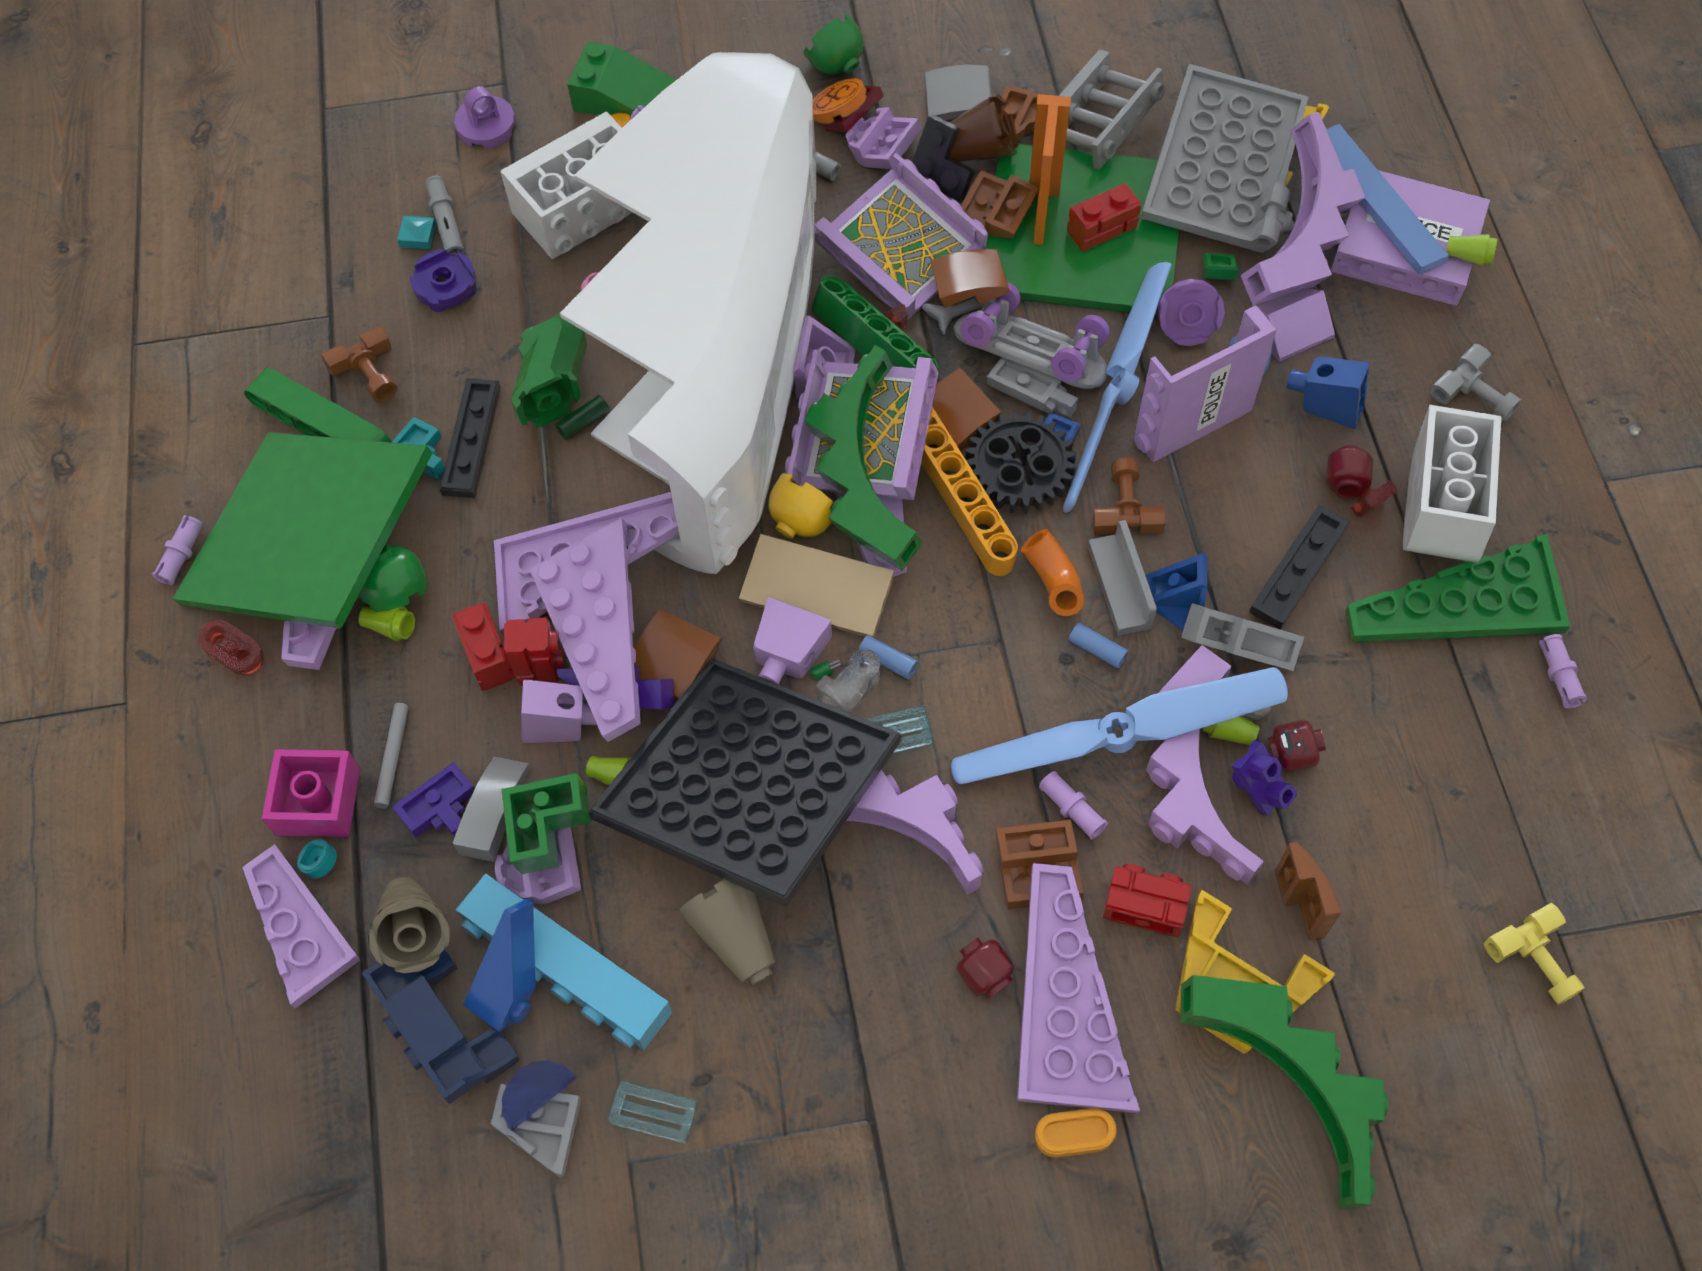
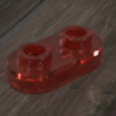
M210 621L198 633V643L204 652L236 674H251L257 671L264 661V653L259 644L227 621ZM225 639L221 644L216 645L219 640ZM251 656L247 661L242 662L245 657Z

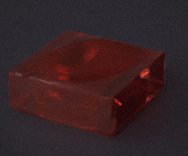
M1391 479L1379 488H1366L1351 509L1357 517H1362L1394 495L1398 489Z

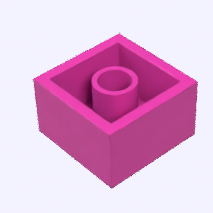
M275 749L262 813L263 822L275 836L349 837L360 767L349 751Z

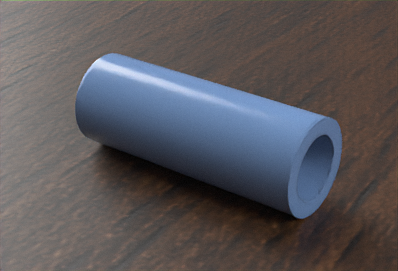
M1080 622L1076 624L1068 639L1071 643L1117 669L1122 666L1129 653V650Z
M869 635L863 639L859 650L863 649V657L908 680L913 676L918 666V660Z

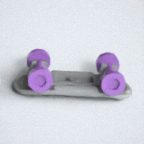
M1009 282L1007 283L1010 293L986 302L981 311L978 310L977 312L962 316L954 325L955 336L966 345L987 351L1061 380L1069 385L1082 389H1093L1100 387L1106 381L1108 375L1105 373L1107 364L1098 353V348L1109 337L1110 330L1106 321L1097 315L1083 317L1075 328L1074 339H1071L1068 335L1021 317L1008 315L1020 303L1018 289Z

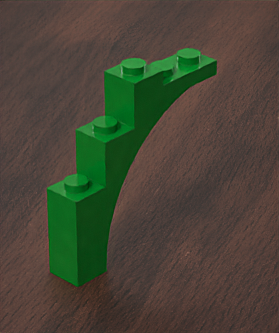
M875 345L869 354H865L860 359L857 370L851 379L841 385L837 398L833 399L824 393L819 401L814 402L810 406L804 421L813 435L832 446L831 449H827L821 455L818 467L816 468L825 482L845 494L844 497H840L835 501L831 508L832 513L828 518L837 530L903 571L923 543L917 532L896 518L877 497L868 476L864 456V427L868 407L874 391L893 367L887 352Z
M1192 975L1181 984L1180 1024L1208 1028L1229 1035L1254 1048L1277 1065L1297 1085L1310 1102L1331 1142L1338 1164L1339 1208L1356 1210L1371 1205V1199L1375 1193V1179L1370 1174V1156L1374 1150V1137L1369 1132V1127L1385 1121V1116L1388 1112L1389 1100L1387 1093L1384 1092L1383 1079L1336 1074L1340 1063V1050L1335 1045V1033L1288 1027L1292 1018L1293 1007L1291 1000H1288L1287 986Z

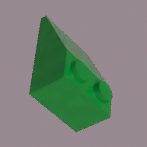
M587 41L567 85L573 111L598 116L606 111L610 116L615 113L632 115L639 105L646 107L664 89L675 82L676 79L616 46Z

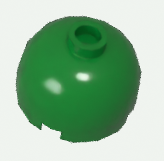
M848 14L844 15L846 20L843 22L836 18L825 25L811 39L814 43L811 50L807 46L804 49V56L811 65L826 75H838L842 72L849 74L860 64L858 59L863 52V34L856 22Z
M385 544L358 596L363 606L365 603L369 604L371 610L388 611L408 605L410 603L408 597L418 592L420 597L428 586V577L418 556L406 547Z

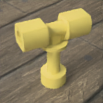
M1553 903L1530 914L1523 921V925L1517 928L1510 925L1490 936L1483 943L1486 951L1496 963L1517 952L1523 958L1531 955L1554 987L1548 993L1557 1005L1568 1001L1585 989L1575 974L1567 978L1545 948L1550 942L1547 936L1560 929L1566 923L1563 914Z

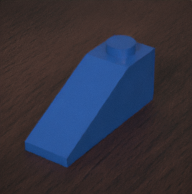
M525 899L504 910L463 1004L464 1007L499 1032L513 1023H521L531 1010L529 1001L536 988L533 902L529 899Z

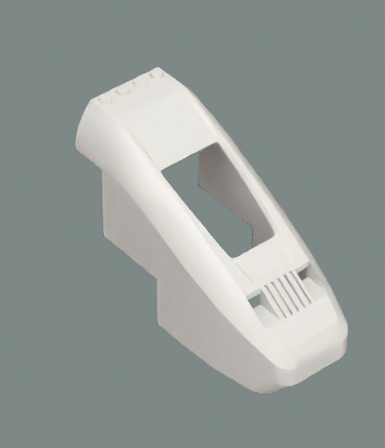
M716 52L707 56L655 97L574 175L575 180L649 221L560 312L562 319L649 370L592 431L591 437L670 486L679 535L654 550L676 563L708 574H717L724 565L727 566L732 563L739 547L751 535L760 521L793 389L794 368L804 317H806L812 278L815 247L814 205L816 201V156L812 93L798 67L770 53Z

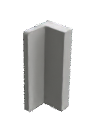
M1126 520L1118 521L1115 535L1091 539L1088 541L1087 547L1116 634L1121 636L1152 629L1157 609Z

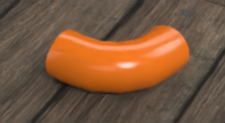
M1042 529L1032 535L1023 544L1020 551L1041 578L1048 592L1051 609L1058 615L1072 616L1077 614L1084 605L1082 582L1071 560L1048 529Z

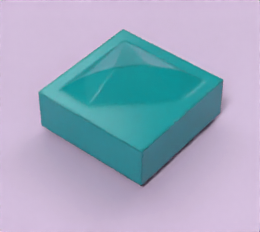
M403 216L397 238L399 247L431 249L436 229L435 219L431 217Z

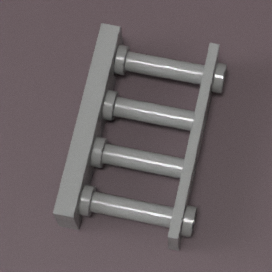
M1099 49L1059 96L1071 97L1068 126L1078 120L1104 129V131L1098 138L1067 128L1066 142L1092 150L1094 169L1099 170L1108 159L1114 156L1116 149L1152 106L1162 99L1165 92L1163 70L1157 67L1146 81L1113 71L1110 63V52ZM1109 82L1137 92L1129 100L1101 91L1100 89ZM1094 101L1118 109L1120 112L1112 119L1084 108L1088 103Z

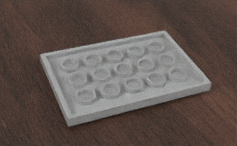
M1189 64L1140 218L1264 253L1265 250L1256 247L1252 243L1256 224L1265 217V212L1261 209L1265 190L1274 183L1282 185L1285 183L1296 144L1291 129L1302 121L1309 97Z

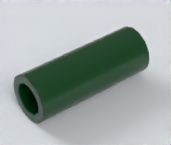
M598 395L556 422V429L565 440H568L610 412V408L605 399Z

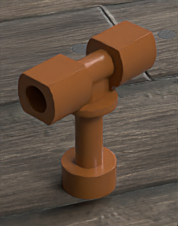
M380 325L360 334L361 341L346 349L340 344L321 353L323 362L333 377L350 368L357 372L362 371L369 380L367 390L374 401L385 402L396 394L397 386L391 377L387 374H380L374 366L376 356L391 349L389 338Z
M1132 458L1115 460L1111 464L1112 480L1119 483L1120 501L1114 504V508H1094V535L1116 534L1118 521L1126 520L1128 528L1139 527V534L1164 533V506L1142 507L1141 502L1134 499L1133 482L1139 479L1138 461Z

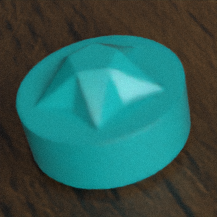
M323 839L309 842L298 856V869L312 879L325 876L336 862V849Z

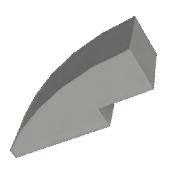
M1193 603L1191 604L1181 638L1291 671H1294L1304 640V636Z
M493 757L477 783L456 832L453 846L458 855L495 862L504 832H506L501 789L525 784L530 769L529 763Z

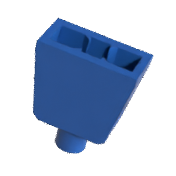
M1317 357L1314 359L1309 373L1291 370L1287 381V389L1304 393L1303 409L1306 412L1356 429L1366 404L1370 363Z

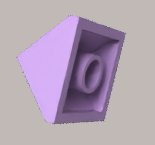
M1305 289L1257 306L1277 329L1272 344V355L1278 362L1326 342L1335 336L1324 290Z
M809 315L804 317L794 368L796 399H799L801 393L805 392L807 383L805 370L807 363L812 360L813 350H819L826 362L851 364L854 363L856 349Z

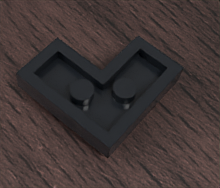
M935 115L928 116L912 163L923 177L933 180L942 193L962 201L966 197L975 170L949 158L960 128Z

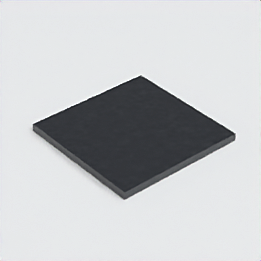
M712 658L591 807L589 815L591 820L787 907L900 744L901 733Z

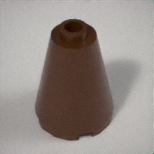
M1000 94L991 95L950 122L960 129L949 158L957 162L1005 158L1017 154L1013 149L1018 147L1014 121L1011 113L1006 115L1003 112L1001 106L1007 104Z

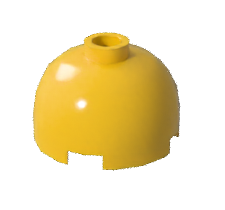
M782 473L773 486L768 499L770 515L778 523L775 529L789 539H793L795 535L802 538L816 537L824 532L832 523L828 517L832 513L830 507L833 501L811 484L805 482L803 486L791 482L793 475Z

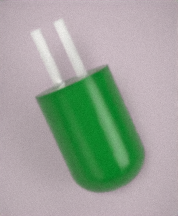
M827 660L813 666L810 669L811 677L819 680L833 674V669L841 666L840 660L832 663Z

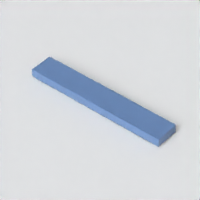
M1337 124L1328 128V135L1343 171L1354 169L1366 197L1360 201L1361 205L1415 271L1421 274L1446 263L1449 257L1448 253L1342 126Z

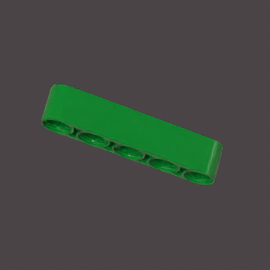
M831 275L821 278L811 306L812 311L863 356L867 353L869 354L876 345L887 352L893 367L916 368L918 357L931 358L938 369L937 361L844 280Z
M266 367L243 392L245 397L255 407L305 435L392 442L389 436L377 426L269 367Z

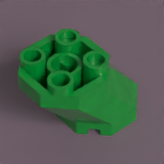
M560 313L545 322L525 329L520 336L522 343L518 349L522 364L511 396V403L521 425H528L527 421H532L537 427L549 425L567 416L571 411L569 403L573 398L577 403L581 397L577 380L587 349L585 332L562 319Z

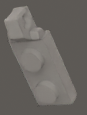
M1001 357L986 377L987 385L1043 412L1053 413L1054 411L1057 415L1071 419L1077 410L1078 398L1066 392L1067 389L1061 386V380Z

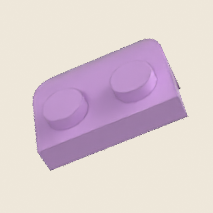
M889 107L878 108L875 110L876 116L866 121L863 118L858 120L847 131L846 139L855 160L860 165L868 168L892 169V155L897 153L902 157L921 131L922 126L918 118L893 117Z
M571 827L555 830L559 867L521 874L510 863L507 845L503 854L496 856L495 875L497 882L523 900L529 899L536 905L547 904L580 891L581 884Z

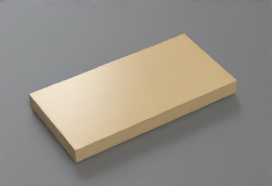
M760 534L739 600L743 603L765 608L768 597L830 619L832 628L864 637L869 635L874 638L894 578V570Z

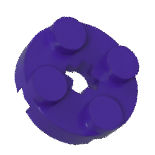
M447 250L430 252L416 262L414 265L415 272L413 276H410V283L417 299L423 304L430 306V309L436 312L444 311L448 307L462 303L467 298L472 297L477 290L475 285L476 274L473 265L468 257L457 252V255L448 254ZM444 276L449 279L445 282H439L438 278Z

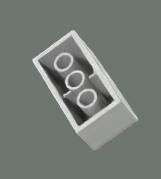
M1429 405L1410 466L1403 550L1474 563L1479 562L1496 524L1501 416Z

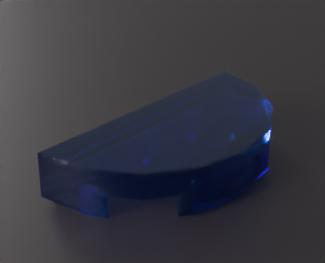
M552 1061L533 1062L518 1070L507 1083L502 1096V1115L509 1129L513 1131L575 1080L577 1078L576 1075L563 1064Z

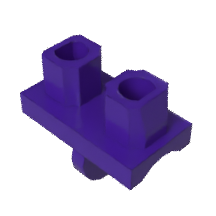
M1253 741L1250 744L1248 753L1231 766L1234 770L1232 775L1233 782L1236 787L1246 790L1259 814L1268 816L1275 807L1286 809L1297 796L1293 785L1285 783L1281 776L1282 766L1277 757L1270 756L1262 742Z

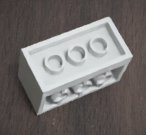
M607 111L500 171L512 214L551 259L570 251L576 245L596 236L602 230L622 221L633 213L575 180L574 175L622 129Z

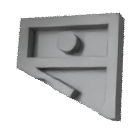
M500 1084L491 1125L556 1176L564 1178L581 1098L577 1095Z

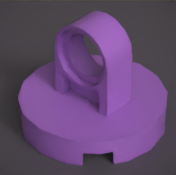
M478 86L472 88L466 94L464 104L455 113L454 124L460 140L467 146L473 147V143L482 145L483 149H490L502 145L511 138V130L514 125L516 126V118L511 105L507 101L492 96L485 87Z
M1197 279L1180 281L1171 286L1160 299L1157 309L1158 323L1166 336L1178 345L1185 346L1206 342L1208 340L1207 337L1213 334L1215 329L1219 330L1225 315L1223 300L1216 289L1207 282Z

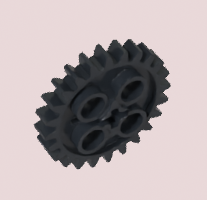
M1013 411L1012 419L1007 420L1003 414H1000L998 424L990 419L987 421V430L978 427L977 437H970L965 459L991 501L993 499L997 500V510L1001 509L1004 504H1008L1010 513L1013 514L1016 506H1021L1024 514H1027L1029 505H1034L1038 511H1041L1042 501L1053 506L1055 495L1061 498L1064 497L1065 487L1071 486L1072 476L1075 475L1076 465L1074 463L1076 452H1072V441H1064L1066 436L1065 430L1055 433V421L1046 426L1043 424V415L1034 421L1031 420V412H1027L1024 419H1020L1018 413ZM1010 439L1014 441L1016 449L1014 447V444H1012V442L1010 441ZM1025 442H1033L1035 445H1028ZM993 452H1002V453H1004V454H1003V455H996V454H993ZM1038 469H1045V470H1047V471H1049V472L1042 473V472H1039V471H1037V470H1038ZM1025 476L1026 478H1028V481L1030 482L1031 486L1027 484ZM1013 479L1017 482L1009 483L1004 480Z

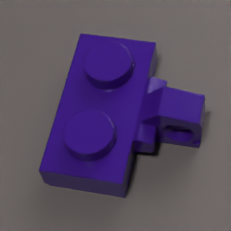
M453 762L392 806V808L415 838L432 825L437 831L446 826L455 838L461 821L459 815L465 811L461 804L472 796L475 788Z

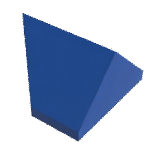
M1204 553L1146 574V579L1156 605V613L1182 631L1184 630L1191 604L1205 607L1207 555Z

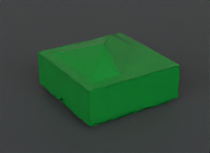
M1203 254L1202 269L1204 278L1237 280L1238 266L1235 255Z

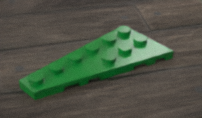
M1547 533L1521 546L1518 543L1507 547L1504 552L1493 556H1482L1478 563L1465 562L1437 572L1434 577L1422 581L1417 579L1409 582L1406 587L1392 592L1386 590L1350 603L1345 610L1351 642L1566 633L1570 627Z

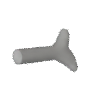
M973 297L946 308L923 303L922 308L930 317L939 322V330L942 335H945L949 323L955 317L981 309L985 303L979 305L977 298Z

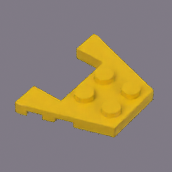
M1201 890L1195 898L1175 1008L1179 1013H1181V984L1192 975L1282 986L1214 942L1232 908L1204 890ZM1305 954L1298 959L1284 985L1287 986L1288 1000L1292 1002L1293 1012L1335 975L1333 971ZM1204 1028L1243 1054L1252 1049L1249 1045L1229 1035Z

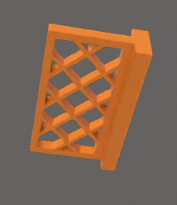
M1038 94L1029 183L1039 187L1034 244L1043 245L1048 196L1059 197L1071 97Z

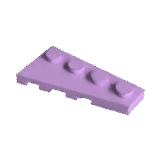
M274 844L242 868L256 908L260 912L265 926L263 928L272 946L276 958L275 962L286 986V994L290 1005L296 1009L359 962L360 958Z

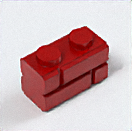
M1123 183L1070 207L1067 232L1079 249L1084 252L1121 235L1122 232H1128L1137 228L1138 215H1140L1141 210L1140 200L1127 184Z
M479 603L453 614L452 618L481 690H489L512 681L515 676L486 603Z
M530 618L528 622H525L524 619L507 620L504 623V652L519 685H523V680L557 683L560 679L557 669L566 668V655L564 648H560L559 632L552 631L546 618Z
M1124 864L1123 867L1115 866L1103 919L1179 938L1184 925L1192 886L1183 883V879L1174 874L1164 873L1159 877L1145 873L1144 868L1135 864Z

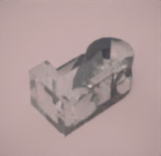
M866 649L853 653L849 659V665L833 681L825 675L816 684V700L851 713L879 682L880 660L877 654Z

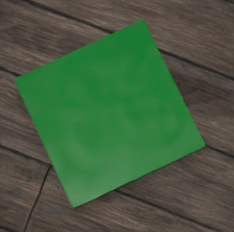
M1018 144V147L1013 148L1017 152L1016 155L998 158L996 177L1008 181L1009 177L1013 175L1029 182L1033 145ZM1065 149L1059 197L1048 196L1043 245L1034 244L1039 195H1036L1014 238L991 235L987 237L986 249L998 251L1006 280L1018 289L1020 300L1130 313L1149 268L1158 263L1169 262L1171 263V269L1161 295L1162 298L1167 289L1173 286L1179 229L1140 218L1159 159L1114 155L1097 170L1093 166L1092 152ZM1123 183L1127 184L1141 203L1137 228L1128 232H1122L1121 235L1084 252L1081 251L1067 232L1069 208Z
M268 432L174 595L173 600L181 606L342 628L431 458L432 451L426 445Z

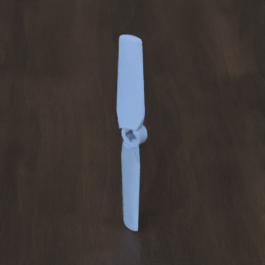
M1169 262L1158 263L1149 268L1107 366L1105 373L1113 377L1103 393L1096 420L1063 505L1064 513L1070 512L1078 500L1115 403L1120 406L1126 404L1139 385V377L1135 376L1134 372L1141 357L1171 269V263Z
M1272 667L1152 694L1127 707V714L1112 712L1102 720L1070 722L955 757L951 763V773L955 782L962 785L1081 757L1101 747H1105L1114 753H1124L1130 750L1136 744V741L1169 739L1283 703L1288 697L1286 681L1282 673L1277 668ZM1120 727L1123 737L1116 738L1113 729Z

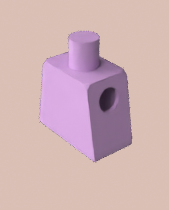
M768 597L753 647L755 662L763 666L758 677L776 684L780 683L784 674L796 679L803 678L832 638L831 620Z
M523 680L521 711L522 743L581 740L582 725H597L588 703H583V691L580 686Z

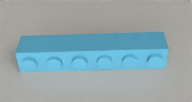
M485 874L456 909L463 921L460 926L473 938L479 940L483 936L491 942L504 910L523 901V899ZM533 907L535 982L538 983L541 978L552 985L550 991L566 1004H569L571 1000L575 1001L583 1007L581 1013L589 1021L597 1026L604 1022L614 1029L612 1036L628 1048L635 1044L644 1051L673 1013L669 1002Z

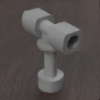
M1274 183L1265 190L1261 205L1262 211L1265 212V217L1256 224L1252 243L1263 250H1269L1276 245L1279 236L1284 232L1290 235L1295 225V222L1291 221L1292 213L1286 211L1290 190L1282 184Z
M1474 344L1460 358L1457 369L1454 372L1448 370L1433 385L1430 392L1436 401L1447 405L1460 391L1467 395L1472 390L1495 406L1493 414L1501 416V420L1504 422L1513 415L1522 402V399L1509 392L1503 396L1480 380L1483 375L1481 370L1487 365L1491 354L1479 344Z

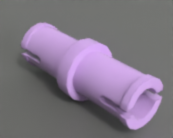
M187 515L182 517V521L173 538L166 541L163 547L165 553L156 570L152 573L154 579L166 585H174L175 579L185 560H190L193 554L191 548L204 527L200 520L192 516L188 517Z
M1553 634L1546 636L1544 640L1539 641V646L1549 666L1547 674L1550 680L1556 683L1563 706L1565 708L1578 707L1582 705L1581 702L1585 703L1587 701V696L1584 694L1577 677L1579 671L1575 661L1570 660L1562 635Z
M1056 771L1049 773L1041 781L1039 789L1044 791L1061 808L1060 814L1066 819L1071 818L1091 840L1097 838L1106 829L1108 822L1086 803L1087 797L1081 792L1076 793Z

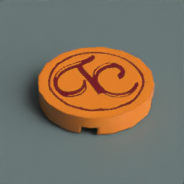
M857 78L846 79L821 91L813 99L814 121L821 124L832 123L834 121L833 117L839 114L842 118L847 117L859 109L867 97V90L863 81Z

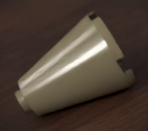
M408 877L396 878L386 885L369 928V947L376 961L381 965L384 963L400 973L419 972L434 965L440 959L439 955L445 947L447 948L450 942L449 923L443 911L417 881Z
M724 879L713 885L714 889L704 895L701 892L685 903L679 910L684 920L742 983L750 980L753 986L773 974L770 967L776 963L755 893Z

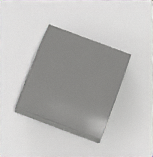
M956 65L925 72L928 116L935 115L948 121L959 117L992 95L990 70L986 65Z

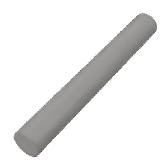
M395 703L374 800V806L380 809H387L389 807L409 708L404 703Z

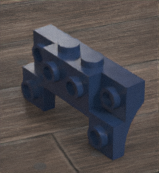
M445 949L439 955L440 959L434 965L419 972L400 973L384 963L381 965L376 962L363 971L362 975L389 1014V1016L383 1019L384 1023L396 1039L400 1036L404 1037L409 1045L404 1050L405 1055L416 1070L424 1067L448 1104L454 1102L484 1080L486 1083H489L520 1060L501 1031L499 1032L492 1027L468 1042L432 988L437 982L458 969Z

